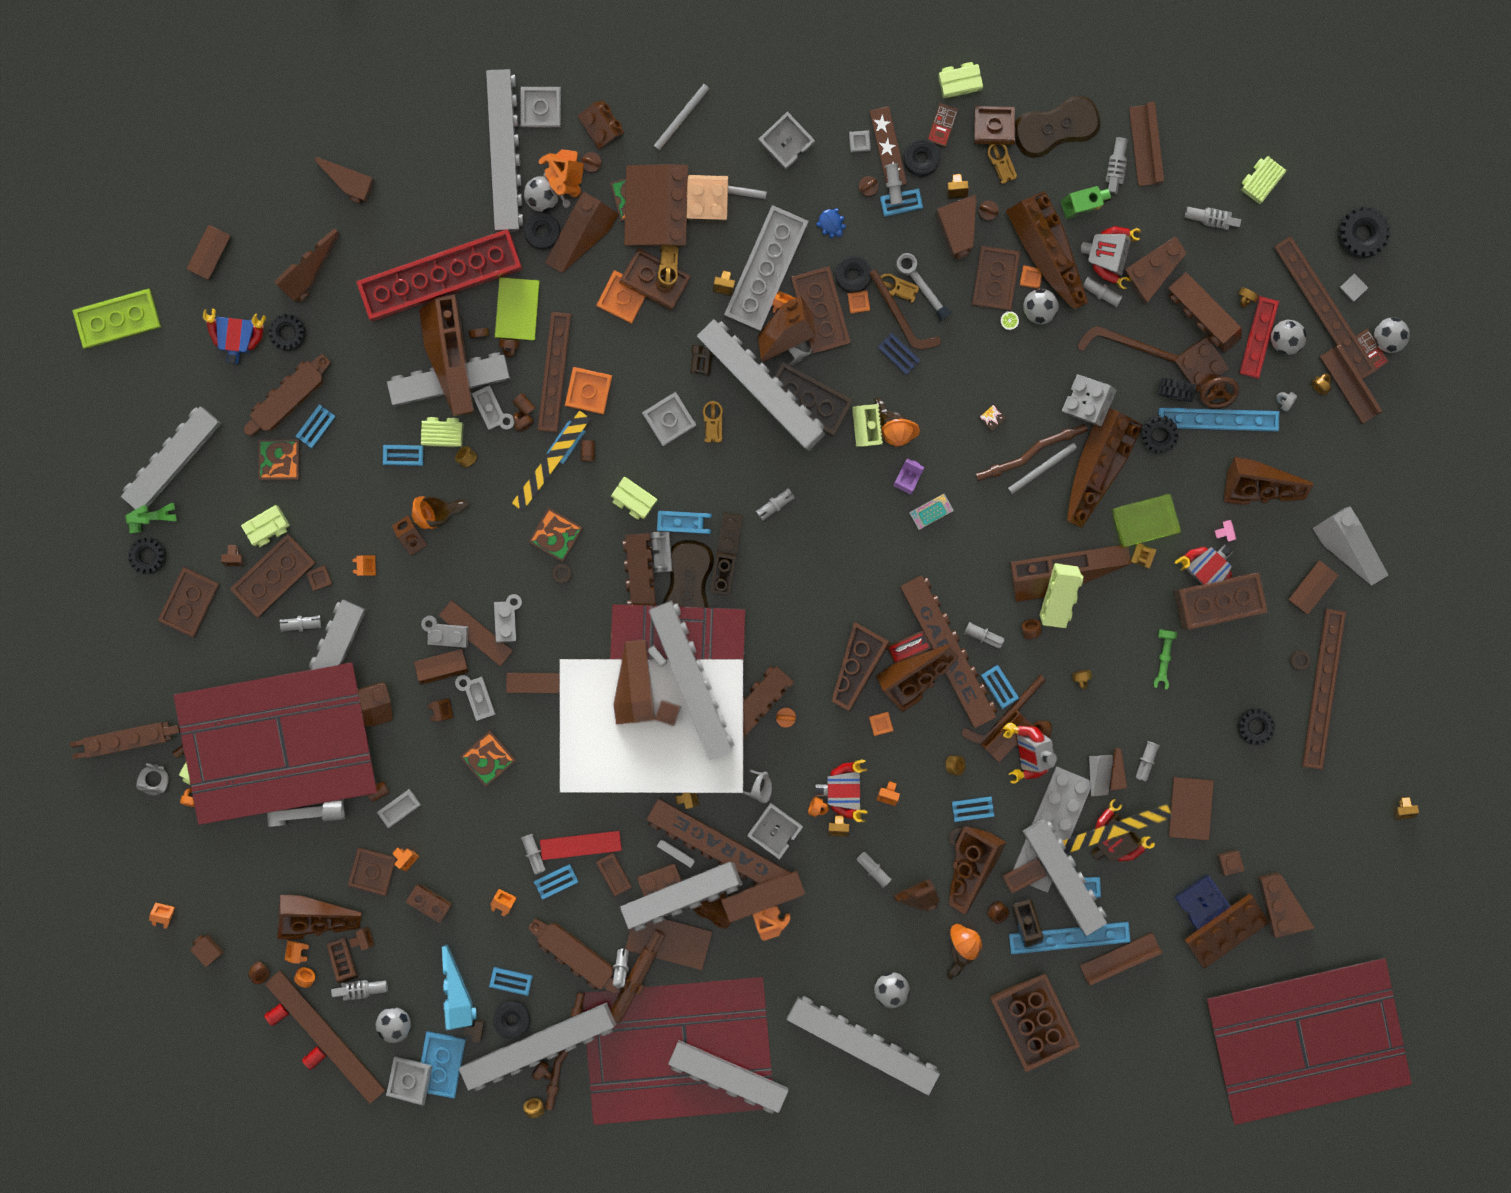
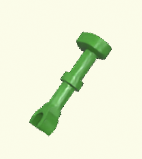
M1159 629L1158 637L1164 639L1162 654L1159 657L1161 660L1159 674L1153 682L1155 688H1157L1159 681H1164V689L1169 687L1167 670L1169 661L1172 658L1170 656L1172 640L1177 639L1178 632Z

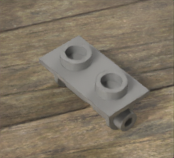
M652 532L651 544L654 573L672 571L670 532Z

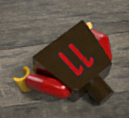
M1116 799L1110 801L1109 809H1106L1099 817L1095 829L1123 820L1118 813L1114 815V812L1121 809L1122 804L1115 809L1112 803ZM1134 831L1096 843L1097 847L1091 853L1098 861L1105 855L1112 862L1115 860L1120 862L1131 861L1145 852V848H1153L1155 843L1147 846L1146 840L1150 838L1149 836H1145L1141 840Z

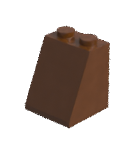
M975 195L940 207L935 213L952 259L957 257V260L968 257L973 248L976 212Z

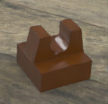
M228 545V553L221 554V563L224 566L244 567L245 559L239 554V548L236 545Z
M449 698L431 702V704L427 705L428 709H433L434 716L430 717L431 721L437 722L454 718Z
M369 926L355 931L357 937L349 940L351 948L360 945L361 951L375 945Z

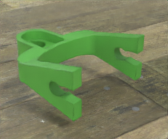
M170 503L154 512H147V505H143L126 514L125 519L126 524L129 525V534L142 532L141 523L148 524L152 520L177 521L176 514L168 515V511L175 510L174 503Z

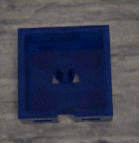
M1205 875L1174 897L1185 912L1189 911L1191 915L1188 917L1197 930L1231 907L1209 875Z

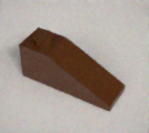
M316 157L315 161L350 197V201L358 204L361 201L367 203L375 182L372 177Z

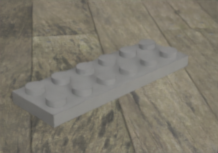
M773 205L771 206L724 316L761 331L809 221Z
M1056 766L1032 825L1041 819L1046 820V822L1050 821L1056 830L1053 832L1056 839L1060 838L1062 841L1069 839L1090 792V780ZM1027 838L1013 870L1037 858ZM1047 874L1046 877L1030 884V886L1048 893L1052 880Z

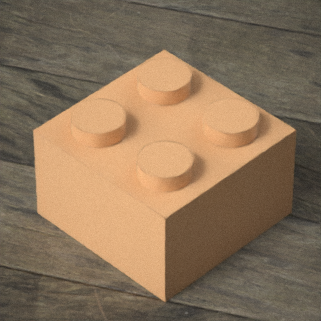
M688 175L687 218L727 220L728 176Z

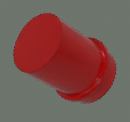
M280 1003L271 1011H267L264 1017L271 1026H274L289 1015V1013Z
M316 1046L307 1056H304L302 1062L308 1069L312 1070L316 1068L315 1066L326 1055Z

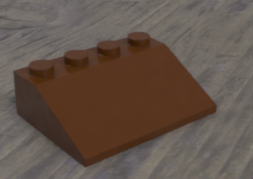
M626 165L624 246H676L678 248L686 246L688 165Z
M1046 973L990 996L1026 1072L1081 1047Z

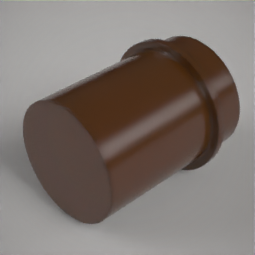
M523 393L512 401L514 406L524 416H527L535 409L534 405Z
M581 441V461H595V441Z
M382 781L376 784L377 793L367 796L373 802L389 794L390 791L386 783Z

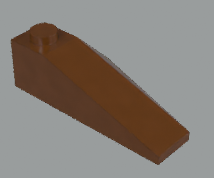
M583 191L545 264L561 273L566 271L611 230L619 214Z
M335 228L315 245L314 248L316 250L314 252H306L302 256L300 264H292L274 281L295 303L303 302L310 295L308 292L312 289L340 235Z
M1234 457L1227 472L1224 502L1246 505L1250 504V501L1260 500L1262 503H1268V500L1280 499L1281 501L1304 500L1312 489L1313 482L1255 460Z
M645 639L625 642L613 703L616 724L655 720L656 715Z
M948 644L893 664L876 675L884 693L904 712L923 698L922 694L927 688H932L937 677L944 675L958 660L959 656Z
M380 682L357 689L364 726H376L393 720L391 701L385 683Z
M964 826L955 848L956 859L953 864L954 875L949 897V905L965 915L968 913L1006 845L1004 840L990 832Z
M929 879L893 895L895 901L919 910L926 909L927 912L937 908V903L940 902L936 890Z
M280 895L277 939L298 940L304 939V935L315 933L316 936H320L325 931L332 930L337 933L359 929L361 912L304 896Z

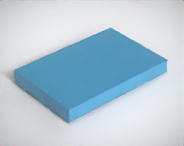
M426 1032L421 1063L433 1065L427 1094L455 1099L460 1075L459 1068L462 1065L466 1038Z

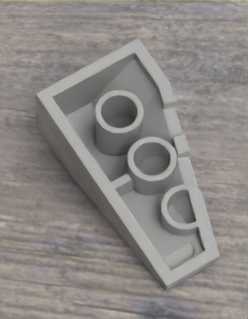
M1351 507L1344 508L1312 528L1321 544L1336 555L1339 560L1348 565L1369 585L1372 586L1388 576L1363 526Z

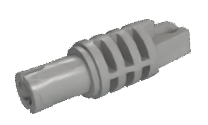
M1116 137L1114 152L1109 158L1106 182H1109L1108 190L1111 194H1117L1119 184L1124 182L1127 164L1125 153L1128 140L1126 138Z
M1192 207L1186 208L1185 218L1201 221L1205 226L1228 230L1229 225L1240 227L1241 219L1231 217L1232 212L1213 208H1205V210Z
M361 980L341 983L342 988L331 989L332 997L343 996V1001L368 998L370 994L388 992L387 981L369 982Z

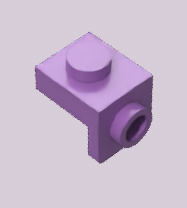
M906 459L893 486L911 495L924 467L916 461Z

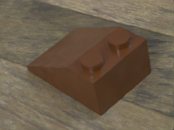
M801 296L783 304L757 335L760 356L763 362L816 336L812 312Z

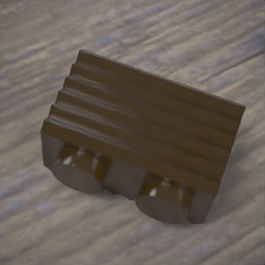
M1029 899L1014 904L1012 913L1014 914L1016 925L1019 929L1018 932H1020L1022 943L1024 944L1023 947L1027 948L1043 943L1044 936L1032 900Z

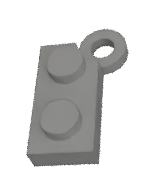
M490 385L472 393L488 430L497 426L507 430L513 427L515 424L513 416L507 413L503 414ZM505 418L510 419L511 422L509 425L503 424V420Z
M517 594L508 596L506 602H494L496 643L516 642L515 610L519 609L522 604V600ZM516 599L518 601V604L516 606H512L510 604V600Z
M433 616L423 618L421 625L428 632V645L465 648L468 646L469 626L438 624ZM428 620L433 623L432 627L426 625Z
M462 675L456 679L455 686L460 691H466L476 721L496 714L483 677L470 680L468 676ZM462 679L467 681V685L465 687L460 686V681Z

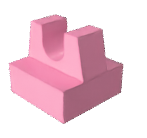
M1232 520L1223 522L1224 528L1215 530L1217 538L1227 536L1228 541L1237 539Z

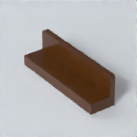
M1147 102L1143 106L1130 107L1129 114L1138 186L1162 184L1164 182L1155 102Z
M1340 344L1319 356L1361 424L1383 412Z
M796 870L726 896L721 900L729 921L733 922L803 896L805 892Z
M1150 933L1084 962L1079 966L1086 982L1090 986L1156 957L1163 952L1159 948L1154 934Z

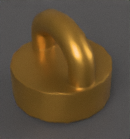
M1241 287L1238 293L1242 296L1240 305L1243 308L1247 307L1250 301L1256 303L1259 298L1258 294L1244 287Z
M1329 374L1316 377L1311 382L1313 389L1321 395H1327L1331 391V377Z
M469 446L460 448L455 455V461L465 468L470 467L477 460V454Z
M1090 670L1077 671L1072 674L1073 682H1079V686L1083 690L1088 687V680L1093 678Z
M950 755L946 759L945 766L949 774L960 776L963 774L966 764L962 756Z
M531 1098L524 1103L523 1109L525 1115L529 1118L540 1117L545 1113L543 1103L538 1098Z

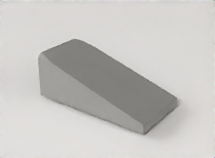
M1113 755L1089 756L1091 796L1108 795Z

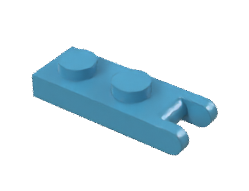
M658 511L657 531L711 534L710 529H703L704 518H712V514Z

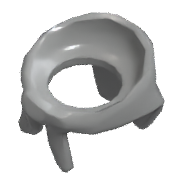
M803 342L796 345L797 348L794 346L788 349L795 358L789 366L803 361L806 356L811 354V348L807 343Z
M146 763L147 767L143 768L139 773L136 784L137 789L151 796L165 792L168 785L166 770L158 764ZM152 771L158 772L162 777L160 784L155 787L148 786L145 781L147 774Z
M750 770V772L759 776L753 785L751 793L743 791L742 794L763 804L767 803L772 792L769 774L766 771L761 773ZM764 779V786L760 792L761 780Z

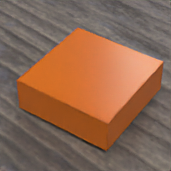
M1023 266L1019 286L1040 289L1042 273L1038 268Z
M867 291L847 294L850 314L870 311Z
M888 712L869 717L874 736L893 731Z

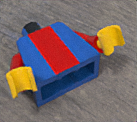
M205 309L203 319L207 323L208 333L214 345L221 351H228L226 363L238 364L239 353L249 354L250 350L255 349L262 340L263 324L266 321V316H263L261 321L257 319V313L252 320L216 317L215 319L216 310L212 309V315L210 316L206 313Z

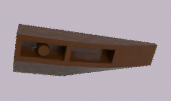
M1043 191L1007 209L1006 213L1023 246L1050 285L1074 310L1087 304L1088 300L1064 227L1046 192Z
M455 294L437 297L419 309L424 347L453 416L474 413L459 303Z
M1110 408L1102 427L1094 424L1083 449L1074 478L1068 510V522L1081 528L1084 526L1127 462L1143 424Z
M1128 544L1010 562L1015 602L1045 598L1055 564L1078 567L1080 574L1083 576L1082 584L1130 565Z

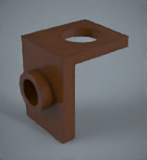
M409 515L392 525L397 538L410 556L427 546ZM408 523L404 529L399 530L402 524Z

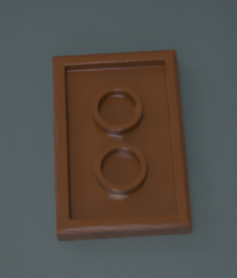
M981 246L972 300L973 306L1012 311L1020 251Z
M638 248L619 283L672 311L691 276L677 269L678 277L674 286L669 288L662 287L657 281L661 260ZM666 271L660 275L664 282L666 281ZM670 272V282H672L674 275Z
M183 567L157 621L195 638L220 584Z
M1173 777L1170 809L1172 818L1169 821L1168 837L1209 840L1214 780Z

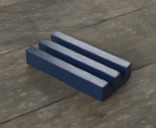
M893 333L878 346V349L905 375L920 361ZM892 339L907 355H909L914 360V362L911 363L889 341ZM887 345L909 367L906 369L897 359H895L884 348V346Z

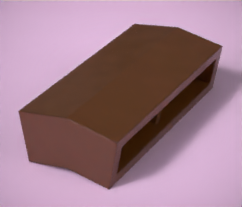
M208 225L186 269L209 280L231 235Z
M1319 560L1288 601L1308 615L1339 575Z
M463 649L414 662L420 685L469 672Z
M1016 709L981 744L998 762L1018 744L1017 733H1014L1010 738L1003 736L1006 731H1009L1003 729L1006 724L1013 723L1017 728L1019 726L1034 727Z

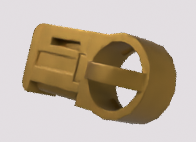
M991 144L987 149V156L992 165L995 164L994 167L999 180H1002L999 183L1003 184L1015 179L1017 174L1009 157L1007 147L1000 145L1005 152L1001 159L996 144ZM991 147L993 148V151H994V154H995L997 160H995V159L991 156V153H990Z
M661 246V261L657 281L662 287L669 288L674 286L678 277V247ZM664 271H666L665 282L660 277L661 273ZM670 272L674 275L672 282H670Z
M892 274L880 276V278L888 276L894 280V285L883 281L885 286L892 288L889 291L891 296L895 294L897 297L907 301L910 300L909 303L914 302L915 295L919 290L917 285L897 278Z
M716 401L706 403L703 408L704 421H707L705 422V437H707V439H704L705 442L722 441L723 408ZM709 404H711V418L706 414V408ZM715 404L720 408V414L717 418H715Z

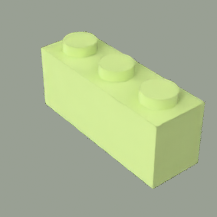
M1062 564L1054 565L1039 614L1043 625L1066 628L1068 621L1071 620L1073 604H1076L1078 598V587H1081L1083 582V576L1080 574L1078 567Z

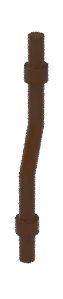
M1086 424L1072 429L1070 427L1066 428L1061 433L1039 440L1020 458L1002 465L990 466V469L977 473L978 481L992 476L994 478L1000 476L1005 471L1026 464L1043 447L1062 440H1071L1073 436L1087 432Z
M577 992L571 1016L574 1017L583 1013L584 993ZM565 1049L561 1050L554 1060L552 1078L546 1091L548 1096L545 1109L553 1110L555 1096L558 1095L561 1065L570 1052H566Z

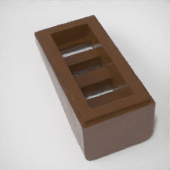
M1114 748L1110 790L1125 789L1127 787L1122 750L1120 748Z
M346 938L327 943L326 946L336 982L343 983L358 978ZM343 946L342 950L333 951L334 948ZM345 954L346 957L336 960V956ZM348 963V965L339 968L338 964ZM350 970V973L348 974H341V972Z

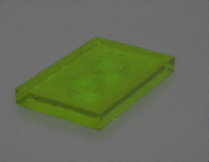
M1170 494L1112 509L1123 548L1181 532Z

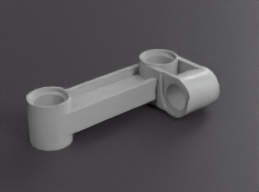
M344 799L324 802L323 806L268 812V827L286 825L285 820L313 817H322L323 821L345 819Z

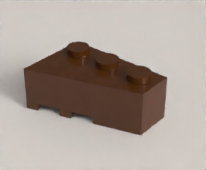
M1176 236L1123 271L1144 305L1151 299L1186 255V251Z
M1273 873L1258 877L1273 937L1277 938L1314 929V926L1281 874Z

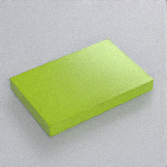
M499 278L495 338L535 341L539 280Z

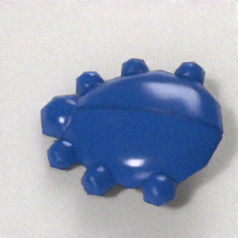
M837 208L823 211L816 225L821 227L823 235L829 233L830 238H834V236L842 237V229L846 228L845 224H842L844 217L838 214L839 210Z

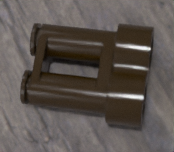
M692 345L691 353L693 356L690 373H703L702 375L710 376L714 353L708 347ZM700 358H704L703 370H699Z

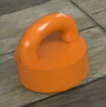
M782 708L777 712L776 721L781 727L787 728L795 723L796 715L790 708Z
M188 788L185 790L184 796H181L180 803L185 806L195 807L193 797H189V793H192V790Z
M815 796L809 805L808 815L813 817L825 815L829 811V807L823 803V799Z
M302 967L297 970L294 981L300 987L309 988L314 983L316 976L310 968Z

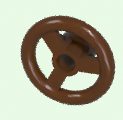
M1228 377L1214 378L1203 386L1200 392L1201 402L1206 407L1212 409L1227 407L1237 399L1239 385L1235 380ZM1225 383L1233 387V394L1226 391ZM1210 389L1211 392L1206 396L1207 391ZM1216 398L1227 399L1226 401L1220 403L1210 402Z

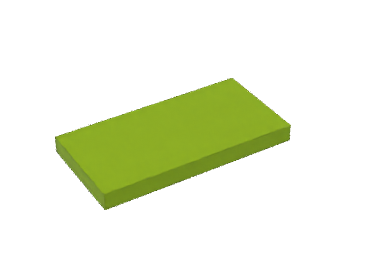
M150 289L72 310L83 349L161 328Z

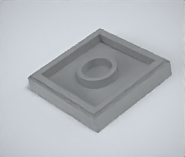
M521 87V128H561V87Z
M676 392L642 412L663 447L697 426Z
M395 1056L386 1096L425 1105L433 1065Z

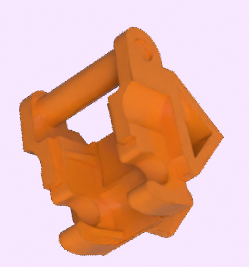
M562 149L557 154L549 153L539 160V164L543 165L549 162V167L545 169V176L549 181V185L559 195L569 194L572 197H578L581 194L579 184L582 182L584 163L577 162L578 153L576 151Z
M778 905L753 914L758 933L763 941L779 936L782 929L790 921L789 913H786L783 919L778 918L780 913Z

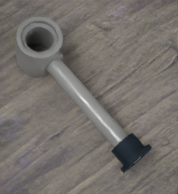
M910 253L902 254L896 261L897 271L902 275L911 276L935 308V313L940 318V322L952 311H949L945 305L942 306L916 271V258ZM903 259L911 261L912 266L910 269H904L901 266Z

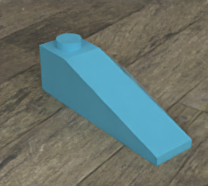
M449 945L442 946L443 974L446 975V979H444L445 995H448V999L444 1003L446 1030L471 1026L474 1020H477V1010L473 1008L472 1000Z

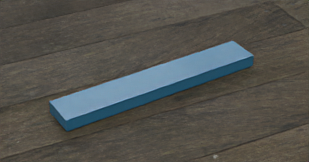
M1159 408V415L1161 417L1167 416L1168 419L1171 418L1176 423L1177 429L1279 431V411Z
M1129 922L1105 924L1087 936L1083 934L1080 927L1042 930L1044 936L1043 943L1027 948L1023 947L1024 944L1022 943L1020 933L1009 934L1011 954L1131 942Z

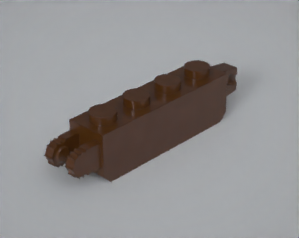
M321 354L311 362H301L295 368L296 372L291 377L287 375L280 382L282 385L277 390L272 389L266 395L267 399L262 404L259 402L251 409L252 413L249 416L252 419L243 429L245 434L252 437L262 429L264 431H273L324 383L323 373L331 364L329 359Z
M160 722L82 738L83 740L69 743L70 747L74 748L84 745L85 749L84 753H74L72 759L90 758L172 740L171 734L180 733L179 725L169 727L168 722Z
M536 918L532 921L528 929L538 938L539 948L546 953L549 951L555 955L554 959L562 965L566 963L570 966V971L580 978L582 975L587 979L586 983L595 990L599 988L601 990L604 987L611 991V993L616 994L619 992L620 988L613 986L614 977L612 974L614 970L611 964L557 923L547 925Z

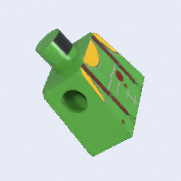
M1096 186L1070 193L1060 202L1065 218L1070 219L1098 210L1104 205V202L1111 200V195L1108 189L1100 191L1099 187Z

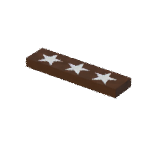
M887 106L870 110L885 181L888 183L885 165L898 163L899 179L902 181V186L907 185L890 108Z

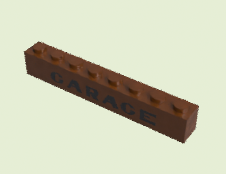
M921 575L900 586L932 649L934 650L949 644L959 656L958 660L945 674L973 727L977 728L996 718L994 713L997 712V709L993 702H988L985 697L988 692L983 683L979 685L976 679L979 675L974 666H969L967 662L969 656L964 648L960 649L957 643L960 641L955 630L951 632L948 626L951 622L947 614L941 613L939 609L941 603L937 595L932 596L929 590L932 586L928 578L923 579Z
M658 798L646 819L650 821L648 825L654 829L659 830L662 828L667 831L666 835L674 840L680 838L685 841L683 845L692 850L696 847L702 851L701 855L710 860L712 857L719 860L718 864L720 866L728 862L735 863L739 876L743 879L747 877L753 879L754 885H759L791 873Z

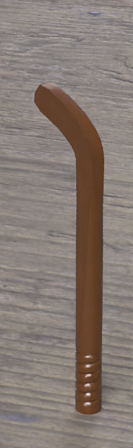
M876 269L869 273L911 346L916 349H926L940 345V337L919 340L915 337L882 278H880L879 273Z
M1102 327L1091 328L1077 345L1079 350L1083 351L1090 341L1099 335L1175 363L1174 359L1178 357L1172 353L1170 354L1164 350Z
M1040 675L987 734L980 735L967 728H963L962 735L973 742L982 744L1015 709L1017 711L1021 709L1046 679Z

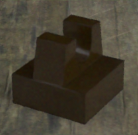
M477 1019L475 1025L465 1026L463 1034L473 1035L472 1042L480 1043L485 1020Z

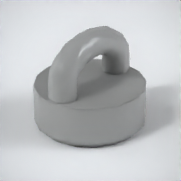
M1280 392L1277 394L1276 399L1282 405L1281 409L1288 412L1297 395L1292 392L1290 394Z

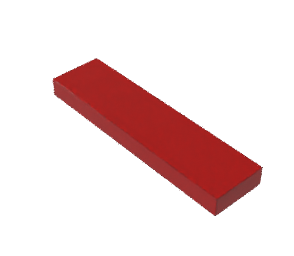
M1259 297L1239 374L1259 379L1279 301Z
M620 831L540 840L542 860L622 851Z

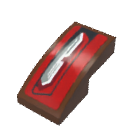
M922 630L889 645L887 649L894 664L931 649V646Z

